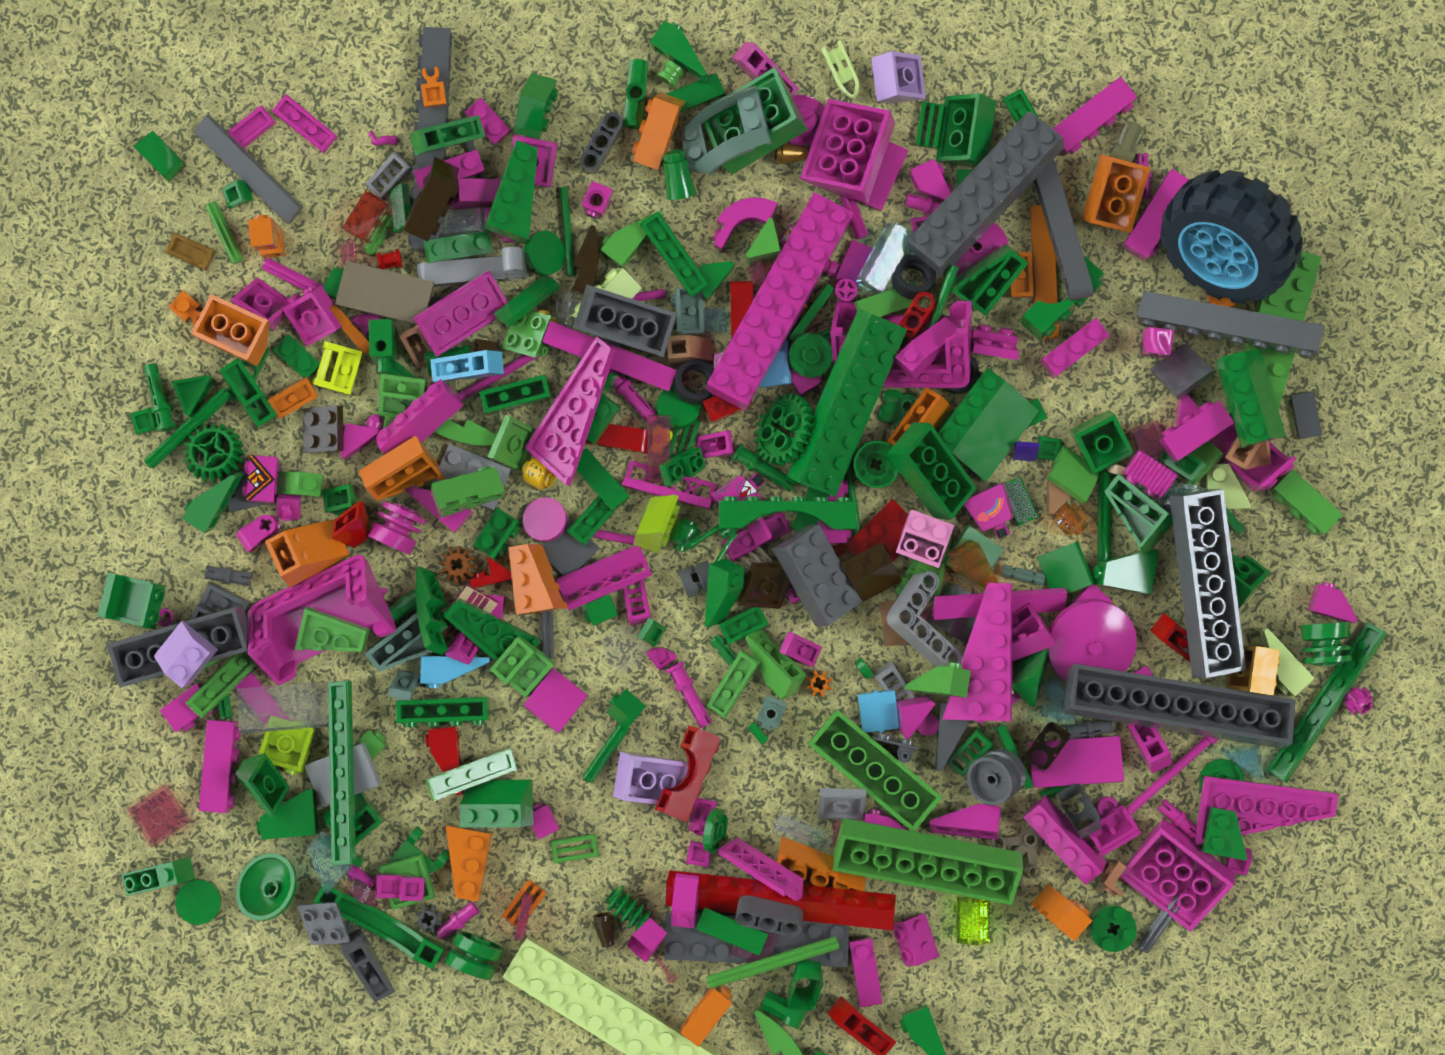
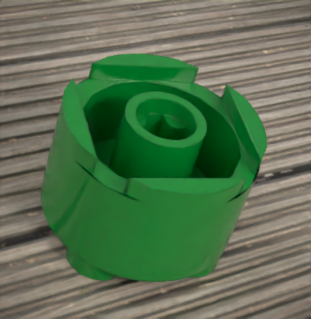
M1102 904L1096 907L1089 916L1093 921L1087 926L1088 935L1097 946L1105 951H1122L1128 948L1136 938L1137 928L1133 916L1119 905ZM1110 923L1116 925L1114 932L1107 930L1110 928Z

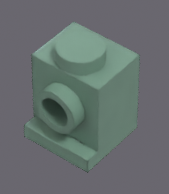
M766 695L756 719L760 721L759 726L770 731L773 727L778 729L788 703ZM772 709L775 711L774 718L767 717L768 710Z

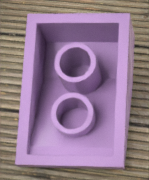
M620 752L613 797L623 801L657 804L663 788L674 787L684 779L688 770V762Z

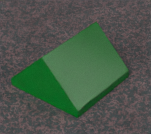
M1048 648L1018 659L1014 671L1012 688L1030 706L1035 707L1045 673Z

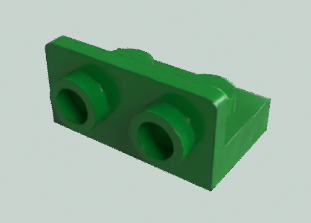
M497 507L473 543V546L495 560L498 556L502 558L508 549L506 543L510 537L514 539L521 528L518 525L520 522Z

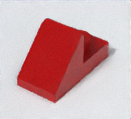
M487 557L491 575H487V572L474 574V579L469 580L471 589L510 581L512 580L511 571Z

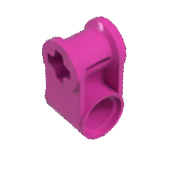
M261 515L250 524L241 528L235 535L246 551L251 553L256 550V546L263 545L266 540L279 531L280 522L275 516ZM265 521L272 522L269 525L271 529H264V527L266 526Z

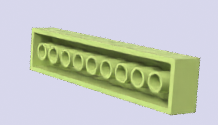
M529 935L502 977L625 1055H720L702 1043L697 1047L680 1033V1029Z

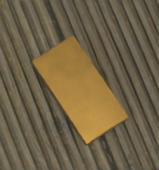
M175 232L165 253L205 271L208 270L216 252L214 249Z

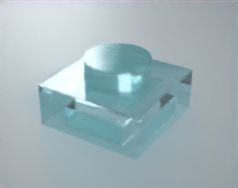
M726 308L704 309V333L727 332Z

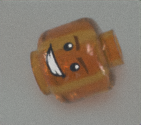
M1067 502L1054 513L1056 516L1054 523L1066 536H1070L1073 533L1078 536L1087 528L1084 524L1088 517L1076 503L1069 504Z

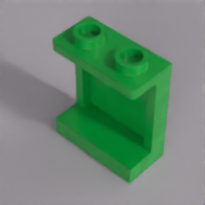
M108 572L97 616L155 630L156 624L159 621V612L165 597L166 586Z

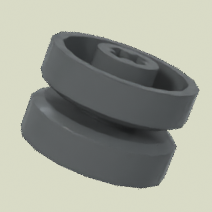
M997 748L987 752L971 764L967 773V782L971 793L980 802L987 805L1004 803L1024 787L1026 780L1025 767L1021 759L1007 749Z

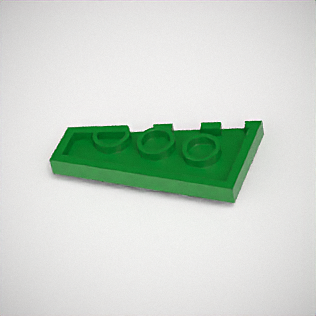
M461 598L444 612V617L495 661L501 657L518 636L535 647L541 643L540 638Z

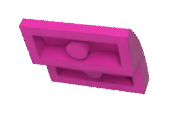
M552 668L523 707L559 734L588 695Z

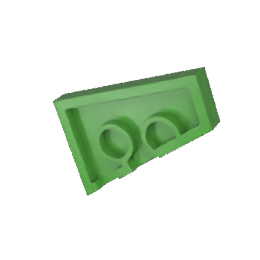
M307 607L304 609L295 650L313 649L314 651L362 652L365 650L370 629Z

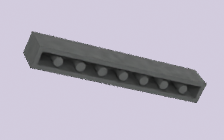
M1143 291L1137 313L1139 323L1145 327L1160 326L1164 327L1163 329L1175 330L1174 332H1177V330L1185 331L1187 335L1198 337L1201 334L1215 341H1221V339L1230 340L1235 345L1247 343L1261 350H1266L1268 347L1276 349V352L1281 354H1289V352L1298 353L1300 357L1312 359L1313 356L1319 357L1325 333L1324 325L1147 291Z

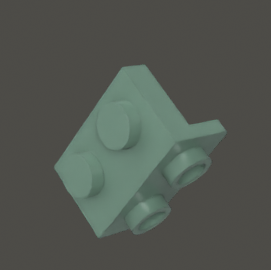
M675 288L676 294H671L672 307H676L677 313L673 329H677V335L704 334L703 291L690 298L685 289Z

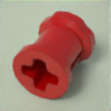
M400 249L385 254L377 253L380 269L403 268Z

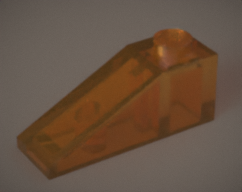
M969 540L948 553L951 559L949 564L953 571L959 573L985 592L988 583H999L979 542Z

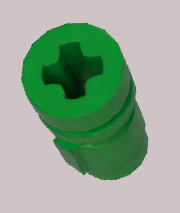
M416 589L399 598L391 606L387 605L395 624L399 625L402 619L417 611Z

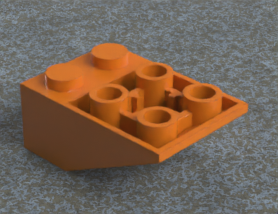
M333 519L285 530L265 541L280 577L290 588L350 556L346 545L332 538Z

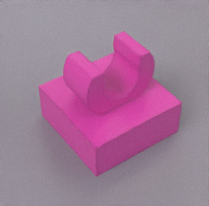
M279 494L277 497V518H281L282 521L300 520L301 496Z

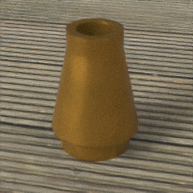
M788 143L774 150L775 162H780V164L807 160L808 156L807 147Z

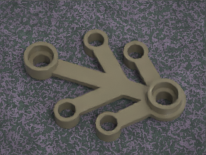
M1033 828L1024 829L1019 836H999L998 839L1002 840L1000 847H996L994 844L995 840H991L992 847L1003 849L1005 846L1019 845L1015 851L1022 852V856L1027 851L1029 867L1026 873L1032 879L1040 877L1041 870L1037 866L1036 849L1040 846L1042 839ZM1030 835L1034 837L1032 844H1028L1026 841ZM1031 868L1038 870L1035 876L1030 875ZM1021 875L1019 885L1023 886V892L1020 894L1016 893L1015 895L1018 897L1024 896L1027 892Z

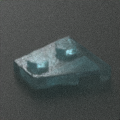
M322 830L307 849L323 890L328 895L354 864L332 866L331 837Z

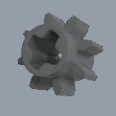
M424 904L422 906L424 912L417 911L415 913L419 916V920L415 922V925L420 924L422 932L427 928L434 932V925H442L443 923L438 920L443 912L437 913L435 911V904L431 909H428L427 905ZM426 913H428L429 916L433 915L434 919L431 921V924L429 921H424Z

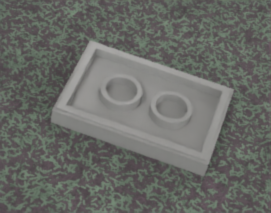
M365 742L353 746L354 795L377 787L382 783ZM329 756L305 765L321 807L330 804Z

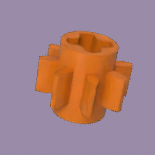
M814 670L813 678L806 677L810 681V685H807L805 688H812L814 690L812 692L813 697L817 692H820L821 696L824 697V690H832L828 686V682H831L833 679H826L824 677L826 671L818 675L817 671ZM817 677L820 680H825L821 690L818 687H813Z

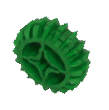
M212 423L211 428L204 424L203 431L195 428L197 434L195 436L189 435L191 442L184 443V446L187 448V450L183 451V455L187 457L184 459V463L188 465V471L194 473L193 476L197 479L201 477L203 482H207L210 479L212 483H216L217 478L223 481L225 475H228V477L232 475V470L239 471L236 464H243L240 456L245 455L244 450L241 449L244 447L242 441H239L240 436L234 433L231 427L226 429L224 424L218 427L216 423ZM224 439L230 444L229 453L223 450ZM215 450L218 451V453H216L215 455H214V454H213V456L210 455L212 452L215 453ZM198 453L204 456L203 461L205 464L203 467L198 463Z

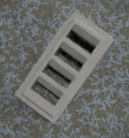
M393 152L365 185L382 200L412 170V165L399 152ZM396 160L404 167L402 170L394 164ZM389 167L397 173L396 177L387 170ZM383 173L391 180L389 184L381 177ZM376 180L385 187L383 191L374 183Z
M889 661L874 672L875 678L884 691L896 690L901 686L904 687L903 690L895 694L896 700L906 693L909 695L906 699L916 698L911 690L905 689L906 682L892 661ZM892 671L894 672L893 674L882 680L883 677H885ZM898 678V682L887 688V684Z

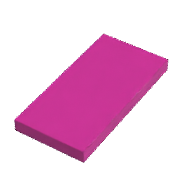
M487 270L413 317V320L434 355L438 357L496 319L494 313L507 304L508 301L491 272Z
M1120 736L1068 740L1044 773L1030 764L1032 788L1124 782ZM1061 740L1045 741V743L1053 748L1057 747ZM1036 750L1033 752L1031 759L1035 765L1042 766L1047 762L1048 757L1043 750Z

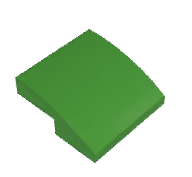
M381 373L378 415H398L403 413L415 399L420 398L426 392V379Z
M1063 445L1052 463L1054 466L1046 479L1084 504L1087 502L1097 482L1099 472L1093 474L1082 457Z
M518 636L489 670L505 684L509 683L526 698L556 663L531 643Z

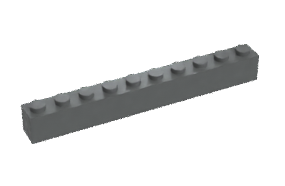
M423 27V34H419V47H422V56H418V69H421V78H417L416 88L417 91H420V97L415 102V112L419 113L418 122L414 123V131L448 123L452 31L450 28ZM434 67H438L440 77L437 82H444L447 106L425 109L421 84H427V81L423 78L422 69H426L428 76H433L435 74ZM446 148L415 156L413 150V157H416V166H412V179H415V188H411V201H414L420 192L413 171L432 165L434 157L443 161L446 160ZM442 216L438 221L440 227L435 236L431 235L430 239L442 238ZM409 233L408 244L412 245L411 248L416 252H425L423 243L425 240Z

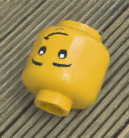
M535 457L530 461L527 460L522 467L523 480L536 489L543 490L546 487L549 488L556 479V476Z

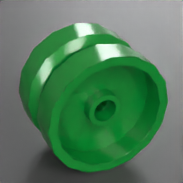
M458 930L453 941L458 949H451L445 962L468 975L491 980L496 967L490 961H499L504 949L482 936Z

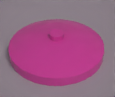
M1087 599L1070 605L1055 618L1049 629L1057 645L1048 648V660L1056 673L1065 681L1067 669L1073 664L1125 672L1136 652L1137 637L1132 621L1118 606L1105 600Z

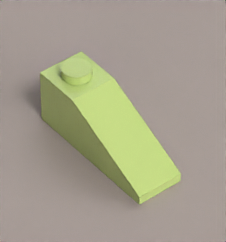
M1263 628L1260 634L1264 647L1280 650V663L1276 674L1278 685L1276 687L1284 696L1295 697L1314 677L1268 628Z

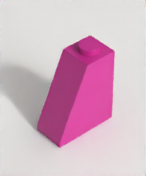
M457 179L456 185L459 186V189L454 198L450 197L447 203L450 205L448 210L491 207L501 179Z

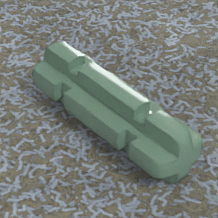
M1010 565L1002 566V577H1013L1012 579L1026 583L1033 582L1034 585L1043 586L1045 582L1044 574H1034L1033 571L1018 567L1013 568Z

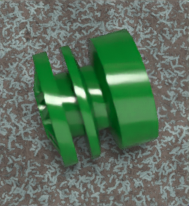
M871 441L863 444L856 450L852 458V469L860 483L868 487L882 488L890 485L897 479L900 472L887 455L893 447L892 445L884 441ZM873 458L881 460L879 470L870 468Z
M1349 622L1300 625L1301 640L1312 641V646L1303 648L1302 652H1313V657L1303 658V664L1331 666L1352 661V655H1341V650H1349L1351 646L1340 644L1341 639L1350 637Z

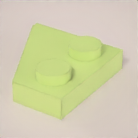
M1215 464L1206 473V489H1224L1225 505L1228 509H1251V504L1230 464Z

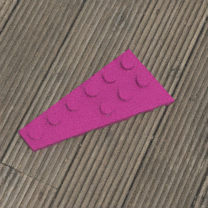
M596 336L525 447L558 479L568 486L572 484L616 351L614 347L599 336Z
M1012 583L987 584L961 662L962 669L971 671L967 698L950 696L943 716L945 720L1012 721Z
M1204 776L1194 843L1201 844L1204 842L1211 806L1235 811L1241 835L1274 829L1275 827L1335 817L1338 794Z

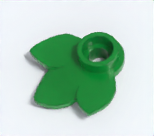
M891 389L882 394L886 404L879 409L877 419L885 423H893L895 430L909 411L904 407L905 402L909 401L913 406L917 398L914 395H904L898 390Z

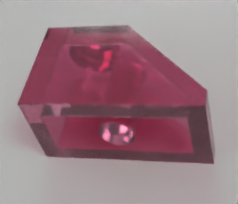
M1158 420L1130 430L1129 433L1136 452L1140 449L1153 459H1158L1163 448L1159 442L1164 437L1162 434L1165 431L1163 424H1159Z

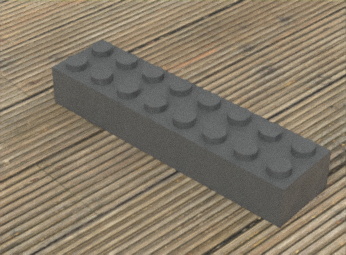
M1028 111L908 238L907 242L910 251L943 277L948 272L950 265L954 266L1064 149L1063 137Z
M1205 489L1171 495L1169 497L1192 676L1210 678L1246 670L1224 489Z
M667 911L666 913L667 935L665 937L664 960L750 963L827 938L836 937L839 943L838 950L805 960L821 962V966L847 967L849 926L802 921L801 933L795 937L766 932L768 936L759 956L697 930L696 926L702 912H697L694 928L671 926L672 911ZM721 913L736 920V914Z

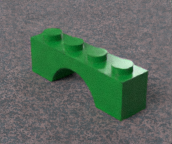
M1084 256L1093 286V293H1096L1103 285L1104 273ZM1067 297L1065 300L1053 304L1038 300L1023 314L1020 323L1040 341L1044 336L1050 337L1057 329L1055 326L1060 321L1062 323L1067 321L1072 315L1071 311L1076 306L1080 308L1088 298L1070 301Z

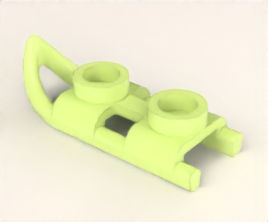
M839 40L837 41L838 48L827 52L825 47L821 50L839 89L848 98L854 100L859 92V80L842 41ZM845 60L848 67L844 68L841 61ZM834 64L837 65L839 71L836 72L833 66ZM854 79L855 91L854 94H850L842 84H847Z

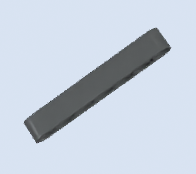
M1053 159L1034 180V185L1070 301L1093 296V286L1055 160Z

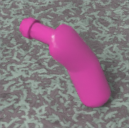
M370 131L368 133L372 139V144L375 146L397 145L399 141L397 136H382L376 139L374 132Z

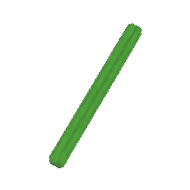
M831 937L708 975L706 977L707 984L712 989L838 950L839 943L836 937Z

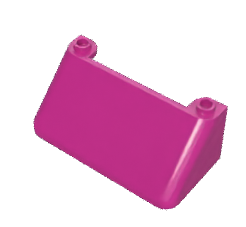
M837 300L831 328L834 364L857 313L853 301ZM957 301L950 306L949 316L940 317V320L946 317L958 328L954 335L946 337L945 350L915 380L898 366L895 357L883 387L962 388L967 386L971 370L972 301ZM887 315L881 318L898 325L904 315ZM912 318L908 321V327L915 328L919 324L917 318ZM928 323L926 324L921 334L926 331ZM903 338V341H902L900 347H903V346L906 345V343H907V339H906V338Z
M353 556L309 577L291 588H285L253 604L248 611V655L278 686L291 681L296 675L298 663L326 651H314L313 649L295 650L304 609L307 607L367 627L370 630L373 629L378 637L388 636L395 632L394 619L372 569L364 556Z

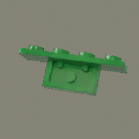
M610 373L607 376L587 436V440L593 444L598 442L621 408L606 396L619 377L617 373Z

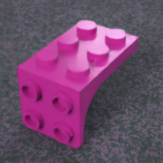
M1232 424L1209 440L1224 454L1222 458L1230 464L1231 468L1252 492L1268 490L1278 481L1276 479L1277 476L1285 475L1295 467L1293 462L1297 458L1294 455L1289 457L1283 454L1270 441L1271 465L1244 470L1225 459L1230 445L1237 435L1235 424Z

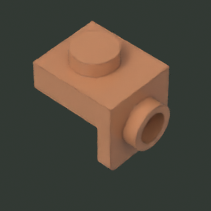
M1115 860L1114 863H1108L1103 871L1105 876L1100 881L1105 885L1103 890L1113 897L1116 894L1121 897L1124 895V892L1114 886L1126 869V866L1118 860Z

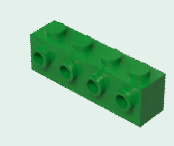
M490 697L396 700V723H403V727H417V723L426 722V727L440 726V722H449V726L462 725V721H471V725H484L485 720H490Z

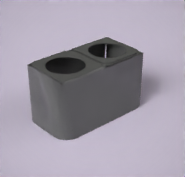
M1073 784L1059 792L1058 799L1081 839L1101 829L1099 814L1082 785ZM1081 793L1082 797L1076 800H1080L1083 803V811L1079 814H1072L1068 811V804L1063 806L1062 802ZM1090 818L1093 820V824L1081 830L1079 829L1078 824L1081 819Z

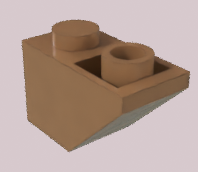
M691 335L670 336L667 344L668 366L681 365L692 359L713 362L711 339Z

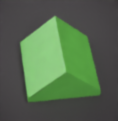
M771 218L767 220L745 255L746 264L749 266L775 261L780 254L775 225Z

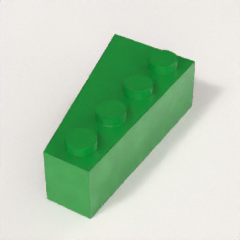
M516 140L486 219L484 229L522 244L529 241L538 148Z

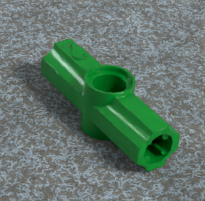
M630 59L623 127L639 129L643 121L649 61L643 59ZM634 90H639L642 92V95L639 98H632L630 93Z

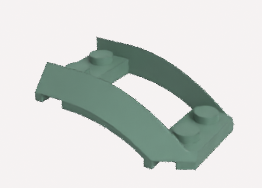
M757 85L734 92L713 102L699 112L680 131L685 157L691 172H704L712 175L714 174L713 171L724 163L753 151L755 147L760 145L772 144ZM738 104L745 133L721 143L708 152L702 123L713 115Z

